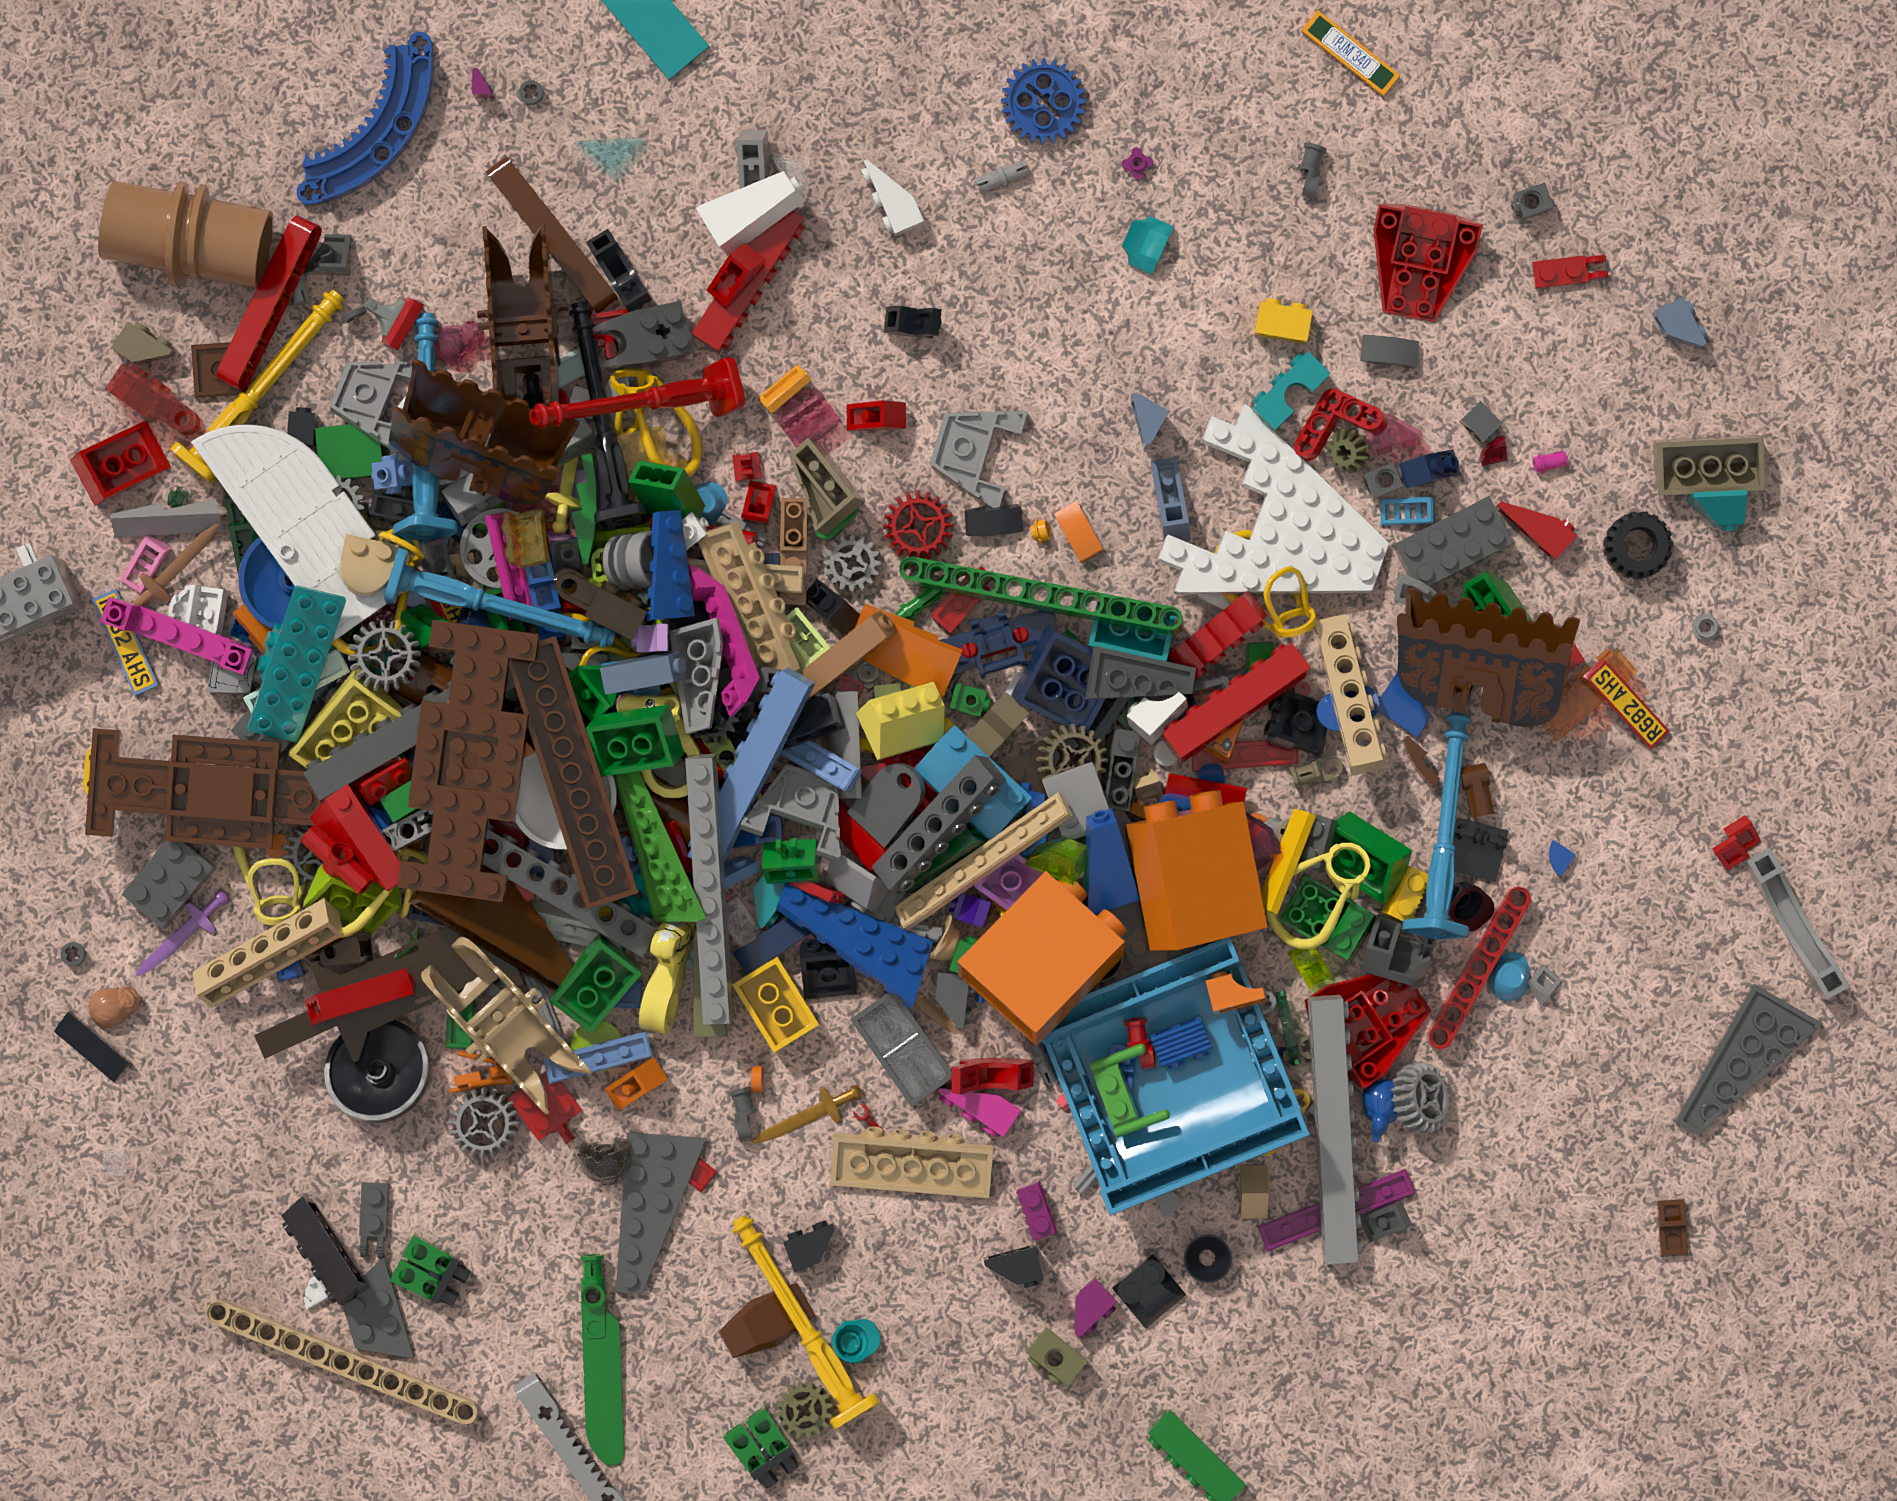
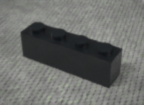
M826 692L812 695L811 699L806 701L781 751L844 729L836 698ZM752 719L743 720L742 723H738V726H736L738 732H732L736 749L741 741H746L749 735L747 728Z

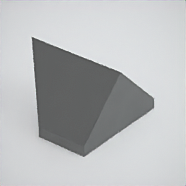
M325 234L324 242L309 260L303 274L350 276L351 235Z

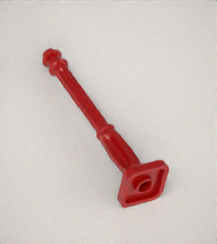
M727 357L707 365L702 371L703 379L681 380L658 387H650L644 392L568 404L552 401L549 406H545L542 403H538L534 409H531L529 416L533 425H537L539 428H546L548 423L560 426L563 421L572 418H583L648 407L652 410L687 407L708 401L711 413L715 417H722L742 409L745 405V394L737 363L734 358Z

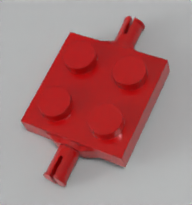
M545 1071L538 1076L547 1094L549 1111L547 1115L521 1088L511 1095L508 1100L514 1103L513 1107L518 1111L538 1142L547 1135L558 1131L565 1143L568 1144L570 1140L565 1135V1132L571 1140L576 1137H574L566 1125L572 1117L582 1110L561 1081L549 1084L547 1072Z

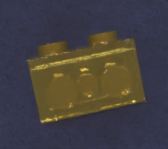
M537 509L516 515L510 512L504 513L502 530L507 541L505 555L508 562L519 569L548 563L549 553L544 511Z

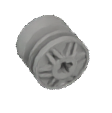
M652 531L638 532L636 534L628 533L625 535L618 534L611 537L605 544L603 552L605 576L609 582L618 586L619 590L652 587L653 572H650V561L654 559V549L651 547Z

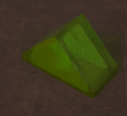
M1294 948L1287 952L1307 989L1333 976L1316 948L1302 950Z

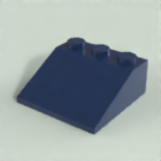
M1048 625L1011 696L1020 704L1068 728L1070 724H1075L1077 732L1080 726H1086V735L1105 699L1085 700L1093 649Z

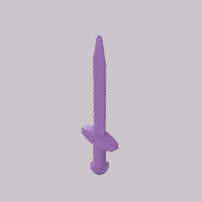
M224 891L216 892L215 897L202 909L191 902H187L186 908L192 917L142 963L136 972V976L143 975L163 962L201 926L207 931L214 933L216 929L209 916L222 904L226 905L228 903V895Z

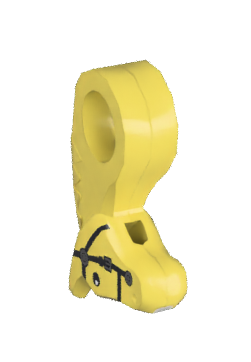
M661 922L657 932L654 934L650 952L659 962L642 998L639 1012V1025L641 1029L665 1035L672 1029L678 1012L685 977L687 954L694 936L696 922Z

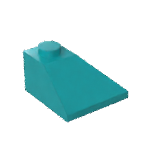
M1747 490L1694 492L1687 496V502L1714 527H1722V531H1737L1738 526L1745 524Z

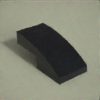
M1018 504L997 508H992L988 505L965 510L966 535L994 536L1023 532L1022 507Z

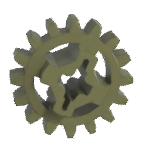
M800 1380L798 1381L797 1388H794L791 1384L788 1385V1394L785 1392L780 1393L784 1401L776 1402V1406L781 1408V1411L776 1412V1417H783L779 1425L780 1427L788 1426V1435L794 1430L796 1431V1438L799 1439L802 1433H806V1437L810 1439L812 1431L820 1435L819 1427L827 1428L829 1426L825 1418H832L833 1414L828 1412L827 1409L833 1407V1403L825 1401L829 1397V1393L821 1394V1385L814 1389L812 1388V1381H809L807 1386H803ZM800 1392L810 1393L806 1398L801 1399L793 1396ZM817 1399L820 1400L822 1405V1415L815 1409ZM809 1400H812L809 1407L811 1414L805 1413L797 1420L800 1411L797 1406L799 1404L804 1406ZM787 1404L793 1408L794 1416L791 1421L786 1411ZM811 1421L812 1423H815L814 1425L809 1427L799 1426L801 1422Z

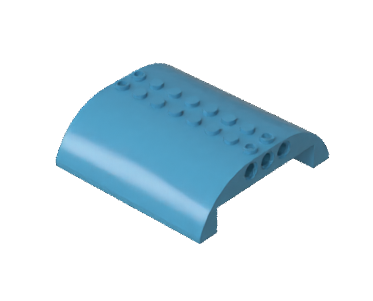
M1231 937L1224 938L1087 994L1041 1041L1046 1046L1102 1190H1100L1109 1216L1310 1136L1295 1091L1260 1004L1217 1015L1213 1012L1206 985V980H1210L1212 974L1226 972L1227 975L1232 974L1236 983L1246 988H1253ZM1200 1015L1212 1045V1049L1208 1050L1209 1054L1199 1059H1193V1056L1183 1059L1184 1063L1176 1068L1162 1067L1150 1034ZM1147 1017V1022L1145 1023L1146 1035L1150 1039L1151 1045H1153L1156 1068L1142 1070L1140 1055L1137 1056L1131 1097L1139 1115L1138 1118L1163 1109H1167L1170 1112V1118L1117 1138L1093 1076L1094 1073L1090 1068V1062L1109 1056L1111 1043L1127 1046L1126 1043L1129 1041L1127 1026L1123 1024L1125 1019Z

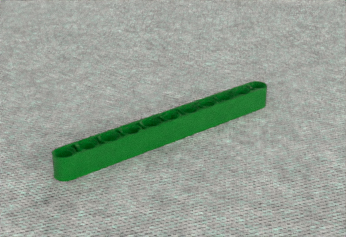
M917 557L904 558L899 565V572L903 580L911 586L1165 635H1177L1184 628V619L1181 611L1172 606ZM911 566L919 568L915 576H907L906 570ZM936 571L945 573L944 578L940 581H933L931 577ZM962 576L970 577V582L966 586L957 585V581ZM988 581L996 582V587L992 591L983 590V586ZM1013 586L1022 587V592L1018 596L1009 595V590ZM1046 591L1048 592V597L1044 601L1035 600L1037 592ZM1072 596L1074 602L1070 606H1063L1060 604L1063 597ZM1091 601H1098L1100 607L1096 611H1089L1086 609L1087 604ZM1117 606H1124L1126 608V612L1122 616H1115L1112 614V611ZM1143 611H1150L1152 613V617L1148 621H1141L1138 619V616ZM1169 616H1176L1179 621L1175 626H1167L1164 624L1165 619Z

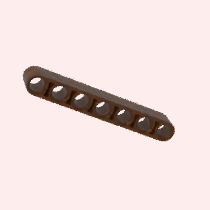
M504 156L485 171L534 234L540 226V222H545L550 255L557 261L596 313H600L618 298L609 284L507 156Z

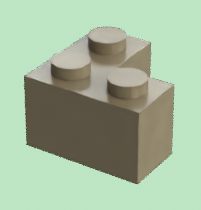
M1005 692L966 736L994 761L1002 752L999 747L1003 743L1008 746L1027 725L1023 721L1030 713Z

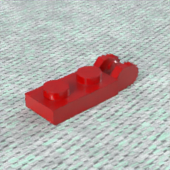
M1584 255L1532 262L1535 289L1587 283L1588 280L1608 278V271L1601 270L1587 274L1586 264L1606 262V255L1589 257Z

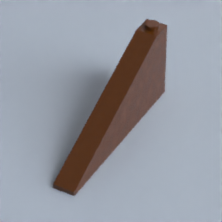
M486 841L484 852L487 854L493 853ZM483 864L482 872L499 874ZM509 879L507 880L505 902L414 890L408 901L411 905L554 991L558 989L573 967L531 902L525 901L514 882Z

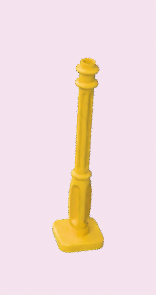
M333 289L330 293L324 292L323 301L319 305L312 306V314L246 392H240L239 397L223 410L204 434L223 427L245 425L254 409L258 408L257 403L322 326L326 322L331 323L333 321L331 317L337 309H343L341 303L345 299ZM179 442L173 444L170 450L178 459L211 486L218 482V479L194 446L187 450Z
M745 1214L733 1221L734 1228L732 1232L739 1234L743 1241L741 1247H747L798 1330L802 1338L801 1345L805 1347L819 1378L839 1403L837 1408L840 1413L830 1420L834 1430L879 1403L881 1400L876 1393H872L864 1399L860 1392L856 1394L843 1364L824 1340L822 1333L816 1331L766 1250L761 1240L763 1233H757L752 1225L754 1219H748Z

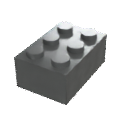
M165 841L121 895L160 928L166 929L217 867L190 844Z

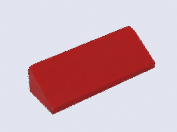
M1169 773L1164 795L1173 793L1191 796L1220 790L1223 803L1245 802L1247 788Z

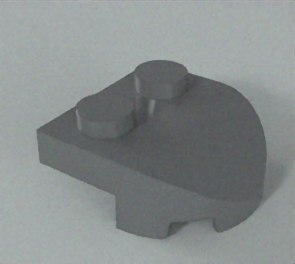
M1314 814L1316 818L1298 864L1329 853L1337 820ZM1322 860L1309 868L1324 872L1326 863Z

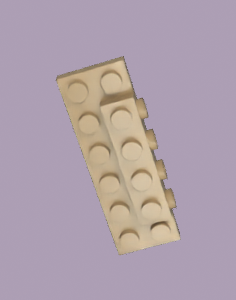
M738 521L706 531L707 535L699 540L698 544L712 577L725 586L755 667H768L780 670L789 667L794 671L800 669L790 646V643L796 641V629L793 623L788 621L784 612L785 602L777 596L774 588L775 579L772 574L767 572L763 563L765 558L763 551L757 548L755 542L747 544Z
M868 1127L867 1131L861 1130V1135L834 1133L830 1185L989 1198L994 1146L968 1144L967 1139H962V1136L957 1133H949L946 1137H936V1134L931 1131H922L920 1135H911L905 1129H895L893 1133L883 1132L879 1127Z

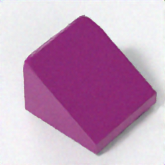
M478 68L472 69V95L475 98H494Z

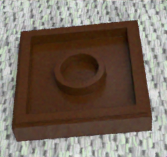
M230 342L191 345L195 398L239 395L240 392L245 393L248 389L247 386L244 390H238L217 379L218 367Z

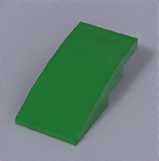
M592 453L581 456L587 482L576 484L582 510L572 512L582 564L587 568L592 567L591 558L597 550L598 529L595 525L594 513L601 510L597 460Z

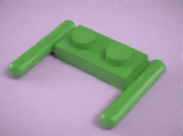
M1138 1044L1090 1062V1068L1094 1073L1093 1076L1117 1138L1170 1118V1112L1167 1109L1138 1118L1139 1115L1121 1067L1118 1064L1146 1052L1144 1044Z

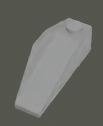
M719 618L669 631L672 652L682 651V656L686 663V678L677 681L685 734H692L712 728L723 648Z

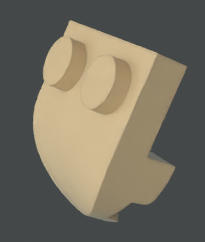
M346 534L339 564L340 579L342 578L349 591L360 596H373L376 592L384 588L386 589L399 545Z

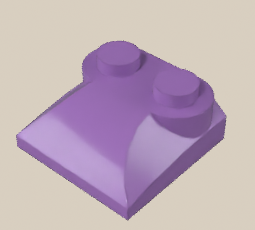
M1019 853L976 883L974 887L1005 910H1008L1044 871Z

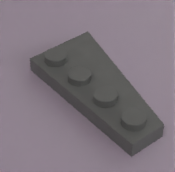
M1096 646L1092 652L1085 700L1174 696L1178 692L1182 695H1190L1193 692L1196 668Z

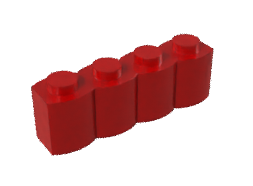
M1246 591L1170 652L1167 659L1171 663L1196 668L1194 679L1196 680L1207 671L1204 667L1211 661L1215 665L1226 656L1223 652L1226 648L1231 646L1234 650L1246 639L1243 635L1250 630L1254 634L1264 626L1265 623L1262 620L1268 615L1251 593Z

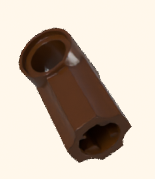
M1486 763L1462 767L1463 791H1466L1471 818L1493 814L1494 810L1489 791L1490 778Z

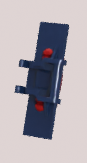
M1002 610L997 612V615L981 620H977V618L969 620L972 631L938 641L962 649L953 675L978 668L980 677L983 679L990 673L1020 664L1022 667L1026 666L1024 653L1036 649L1047 626L1058 629L1051 612L1038 610L1007 619L1006 611ZM1014 649L1018 653L1017 655L987 664H982L981 659Z

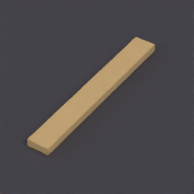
M1057 792L896 905L894 908L903 929L909 931L1071 818L1072 813L1063 794Z

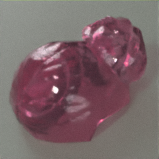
M466 321L462 326H445L436 334L439 339L435 343V352L438 358L448 365L460 364L470 357L475 349L482 344L484 330H478V324L475 321Z

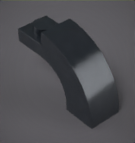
M609 229L586 242L628 312H632L652 300Z

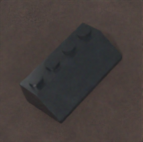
M302 1196L281 1215L285 1221L282 1223L284 1230L290 1237L294 1235L298 1241L297 1250L304 1259L309 1258L313 1265L310 1268L313 1275L318 1281L323 1280L327 1287L325 1293L333 1304L337 1302L338 1305L343 1306L369 1289L366 1281L313 1199Z

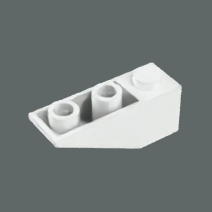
M864 160L866 168L861 169V172L867 184L872 182L877 192L872 193V197L877 208L884 207L886 216L882 220L887 232L893 231L896 237L924 225L923 217L914 197L869 160Z

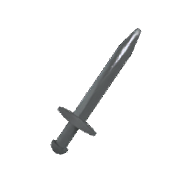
M1216 663L1213 665L1215 675L1194 680L1193 692L1219 685L1224 690L1229 687L1228 683L1239 674L1244 676L1249 671L1245 668V665H1242V668L1225 672ZM1173 696L1140 697L1137 699V702L1140 703L1144 698H1147L1149 701H1163Z

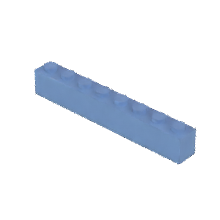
M789 667L781 670V672L777 671L770 682L773 688L769 695L765 694L758 706L761 711L757 719L753 718L748 725L747 732L749 735L746 741H741L737 747L735 755L738 757L734 765L730 764L723 775L726 781L722 788L719 787L724 863L741 831L739 827L742 820L749 814L816 683ZM690 840L689 845H688V847H689L690 849H691V840ZM690 850L687 857L692 859V851Z

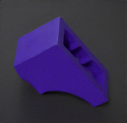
M962 893L959 898L956 897L952 900L949 911L953 912L952 918L983 928L991 902Z

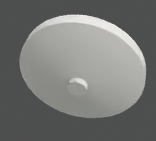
M535 752L523 760L515 822L523 833L534 842L548 848L564 850L567 849ZM612 775L603 776L601 779L612 813H614L616 805L615 781Z

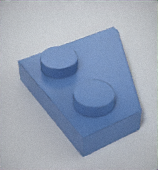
M738 856L732 860L725 861V888L759 872L758 861L746 856ZM693 871L690 874V879L692 883H694Z

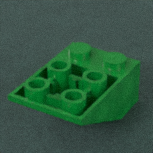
M1306 875L1279 921L1311 939L1321 932L1341 895ZM1346 898L1334 931L1329 939L1320 946L1352 963L1371 931L1376 915Z

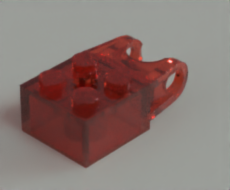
M123 363L120 365L105 387L106 391L154 423H157L160 419L183 435H193L199 430L201 425L199 415L168 394L171 390L169 387L155 378L150 382L146 379L149 374L133 363L129 367ZM185 415H189V423L185 426H181V418Z

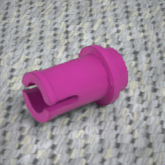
M1564 450L1546 455L1538 453L1537 457L1532 459L1535 472H1540L1541 474H1545L1547 470L1568 466Z

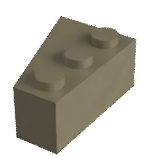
M808 437L789 454L799 486H801L806 499L805 504L814 522V530L826 536L865 501L819 442Z

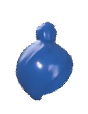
M1387 1078L1376 1080L1366 1087L1362 1093L1363 1113L1367 1119L1372 1121L1374 1142H1379L1381 1136L1386 1132L1388 1124L1395 1122L1398 1117V1113L1393 1111L1395 1108L1394 1102L1391 1101L1393 1099L1391 1089L1395 1086L1393 1081Z

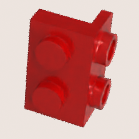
M397 755L354 780L353 785L369 805H372L411 781L412 769L406 758L401 759Z

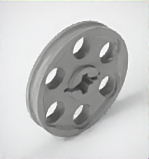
M497 508L482 512L469 522L462 534L460 556L463 565L476 581L487 587L496 589L501 587L500 580L498 582H491L487 577L488 570L496 567L495 558L493 557L492 560H489L494 555L488 532L484 538H476L473 535V528L479 523L487 526L485 519L487 515L511 511L516 536L536 531L523 515L513 510ZM477 549L481 551L483 558L480 563L474 565L469 563L467 556L471 550Z

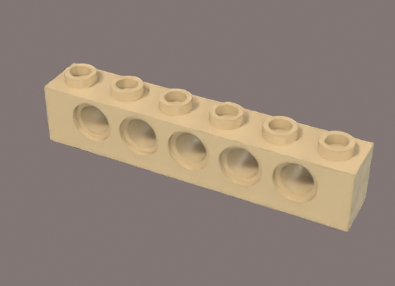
M1346 614L1317 620L1314 626L1351 776L1383 769V759H1387L1384 743L1379 744L1377 735L1381 734L1378 720L1372 719L1371 711L1374 710V704L1371 694L1366 695L1364 686H1368L1365 670L1360 671L1358 662H1362L1359 646L1354 647L1352 638L1356 637L1353 623L1347 622ZM1336 642H1341L1345 644V647L1343 649H1335L1332 645ZM1347 666L1351 668V671L1344 674L1339 672L1338 669ZM1353 690L1357 692L1358 695L1356 697L1349 698L1345 696V692ZM1353 715H1361L1364 717V720L1354 722L1351 720V717ZM1367 739L1370 741V744L1362 747L1357 744V741Z
M324 898L194 970L193 978L196 996L213 1008L343 936L339 911Z

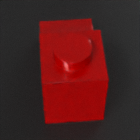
M743 244L729 254L706 291L723 306H729L739 292L755 277L765 259L749 245Z

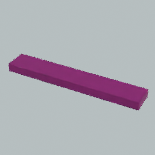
M1403 1169L1359 1186V1202H1355V1212H1359L1362 1215L1416 1194L1407 1170ZM1320 1202L1257 1226L1266 1251L1268 1252L1321 1231Z

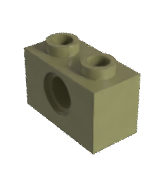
M1048 1327L1042 1330L1026 1350V1353L1029 1355L1027 1360L1038 1369L1042 1366L1050 1372L1048 1377L1059 1386L1062 1383L1069 1386L1088 1362L1085 1357ZM1053 1351H1058L1063 1356L1062 1362L1058 1365H1051L1047 1360L1048 1355Z

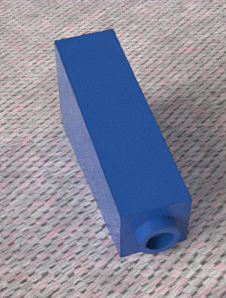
M1112 808L1099 810L1093 815L1086 816L1083 889L1087 893V897L1083 901L1085 906L1095 915L1099 914L1103 909L1108 911L1140 900Z

